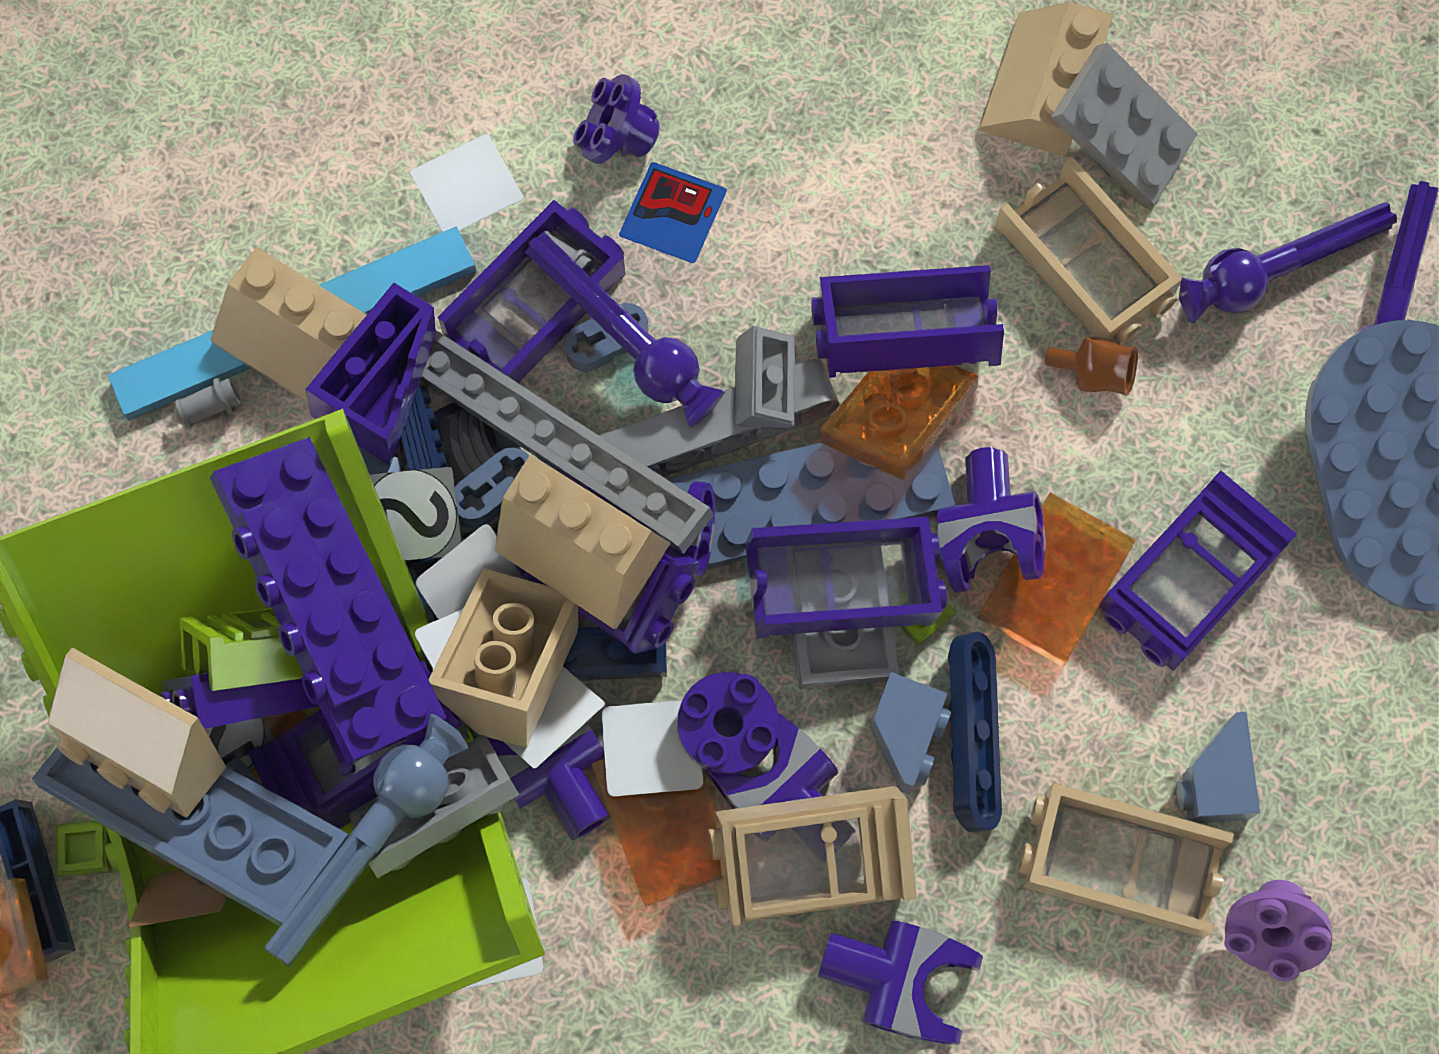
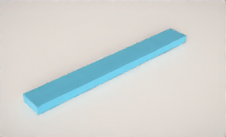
M456 226L324 282L319 286L367 315L393 283L418 297L470 275L477 270ZM212 330L108 375V378L124 416L130 421L172 403L176 399L186 397L214 385L213 379L220 378L223 381L249 370L251 367L212 344L210 341Z

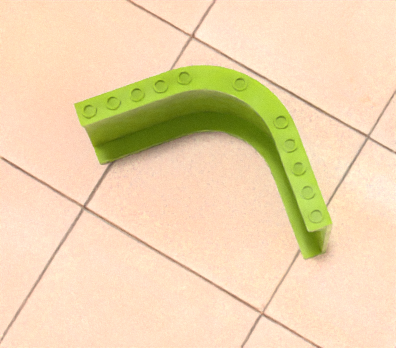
M343 409L0 536V604L2 606L0 609V620L9 638L18 637L25 651L21 653V659L28 677L32 682L40 680L47 694L43 696V702L48 716H50L65 656L71 648L80 651L159 696L160 692H164L162 681L199 675L196 674L195 669L185 671L182 668L180 617L193 616L201 622H207V615L215 614L223 619L222 613L267 608L258 596L255 586L257 576L249 559L244 560L241 558L235 548L232 538L234 528L212 485L210 477L218 469L310 437L419 662L425 660L431 667L415 637L416 630L430 624ZM320 707L263 717L262 719L274 739H276L320 710ZM466 724L469 739L465 740V742L469 743L474 740L470 727ZM253 767L252 769H250V771H251V772L259 779V781L261 782V780H260V778H259V776H258V774H257L255 768ZM501 812L484 815L462 828L453 839L435 844L415 856L404 868L390 871L378 879L370 866L367 865L290 967L273 957L264 948L280 927L229 897L226 898L223 909L219 912L130 928L131 937L125 939L126 950L131 961V966L125 968V977L130 989V996L124 999L130 1028L124 1030V1040L129 1054H303L545 955ZM352 822L340 830L348 833L350 836L354 830ZM106 827L111 843L105 845L106 854L112 869L116 873L120 872L130 923L149 877L181 869Z

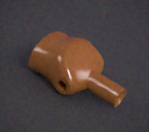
M1086 337L1083 339L1078 352L1053 347L1047 349L1045 365L1075 371L1077 386L1082 391H1110L1128 396L1133 388L1138 363L1137 347L1119 345L1100 337Z

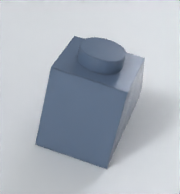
M1236 712L1226 721L1182 774L1183 780H1178L1176 788L1177 802L1181 811H1187L1188 821L1195 823L1247 821L1260 813L1247 712Z

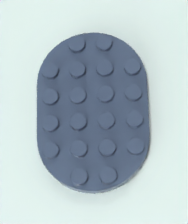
M1397 320L1374 325L1354 334L1328 355V359L1321 367L1316 379L1312 381L1308 392L1305 409V429L1332 542L1346 570L1362 587H1366L1380 598L1388 601L1389 604L1409 610L1439 611V326L1423 321Z

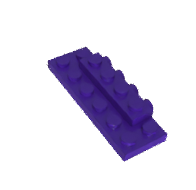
M310 437L214 471L210 480L234 528L232 538L235 548L241 558L244 560L249 559L257 576L255 586L258 596L267 608L272 607L280 624L278 633L282 646L290 656L295 655L304 673L302 675L304 691L312 704L319 705L347 765L427 730L430 714L437 715L442 720L447 719Z

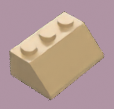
M1072 2L1020 12L979 131L1067 157L1072 138L1051 116L1094 48L1104 44L1113 15Z
M256 247L227 285L210 341L215 346L308 403L305 389L365 318L366 314Z
M530 454L503 496L495 551L616 630L669 547L670 542Z
M483 568L429 678L437 698L477 734L527 748L577 635L578 605L549 586Z
M71 648L66 654L48 724L60 740L57 744L59 751L79 765H83L86 760L98 766L97 771L99 774L120 789H123L127 784L140 791L138 795L141 799L157 811L165 813L170 808L187 818L226 768L198 717L74 648Z

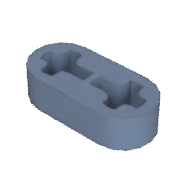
M633 303L619 304L647 332L649 331L648 319L641 307ZM592 318L569 331L564 342L565 354L569 364L573 368L584 372L596 370L627 354ZM585 339L589 345L596 343L593 346L594 355L587 357L584 352L575 354L579 350L578 342Z
M505 448L461 480L455 486L459 521L465 526L474 528L488 524L499 516L503 496L514 481V478L511 476L504 479L505 473L503 468L509 464L515 469L521 465L523 466L529 454L522 449ZM470 494L476 499L482 497L484 507L479 511L473 507L466 509L465 498Z

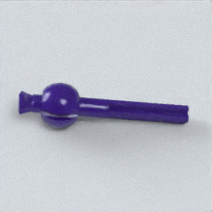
M1420 181L1419 185L1411 184L1374 324L1362 327L1358 332L1381 323L1406 319L1439 193V188L1431 187L1429 182Z
M1383 202L1258 256L1241 248L1224 249L1208 261L1203 270L1201 281L1181 278L1179 301L1189 322L1195 323L1208 306L1211 305L1229 313L1246 312L1262 301L1268 290L1269 281L1391 229L1392 224L1397 223V215L1391 212L1389 203Z
M545 232L538 238L534 237L528 243L530 247L525 251V254L636 360L633 368L635 382L644 395L661 403H672L678 400L683 405L688 426L691 428L712 413L725 392L720 389L703 386L697 381L700 372L698 358L687 344L676 338L663 337L656 340Z

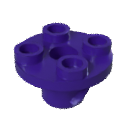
M621 74L612 80L603 77L595 85L591 96L593 105L587 119L578 125L573 137V144L581 148L585 159L595 164H601L609 160L619 148L622 157L629 154L642 157L654 147L660 131L659 121L656 118L657 114L652 109L640 104L641 88L636 79L626 74Z
M721 672L699 680L683 697L677 715V732L685 752L702 768L719 774H738L757 766L770 753L779 730V717L774 700L758 680L748 674Z

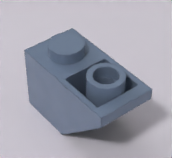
M890 672L870 728L899 790L910 795L915 782L925 786L935 757L926 754L932 736L942 739L951 711L943 708L948 693Z

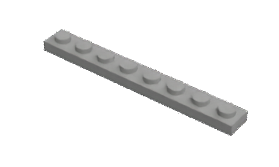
M436 330V336L421 377L422 382L570 480L670 542L671 547L682 554L685 553L714 515L709 506Z

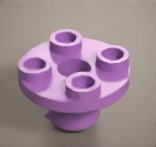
M1272 880L1263 884L1257 892L1238 899L1230 907L1225 922L1224 945L1229 952L1237 955L1251 966L1268 971L1274 979L1291 981L1296 979L1300 972L1312 969L1326 959L1332 947L1333 929L1326 913L1311 901V896L1306 895L1300 886L1287 880Z

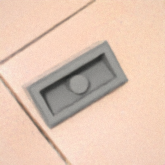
M752 326L736 339L734 423L741 427L790 428L794 426L795 336Z

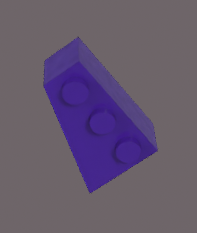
M393 283L305 389L311 417L317 419L343 409L357 445L389 466L392 464L436 336L434 307L396 283Z

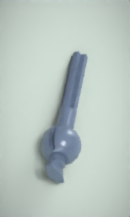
M430 714L426 736L419 747L416 745H401L393 748L381 759L374 773L373 780L378 799L264 947L268 953L280 960L284 965L290 967L403 818H422L429 815L442 803L448 791L449 780L447 770L443 764L447 758L468 749L467 743L457 729L437 715Z

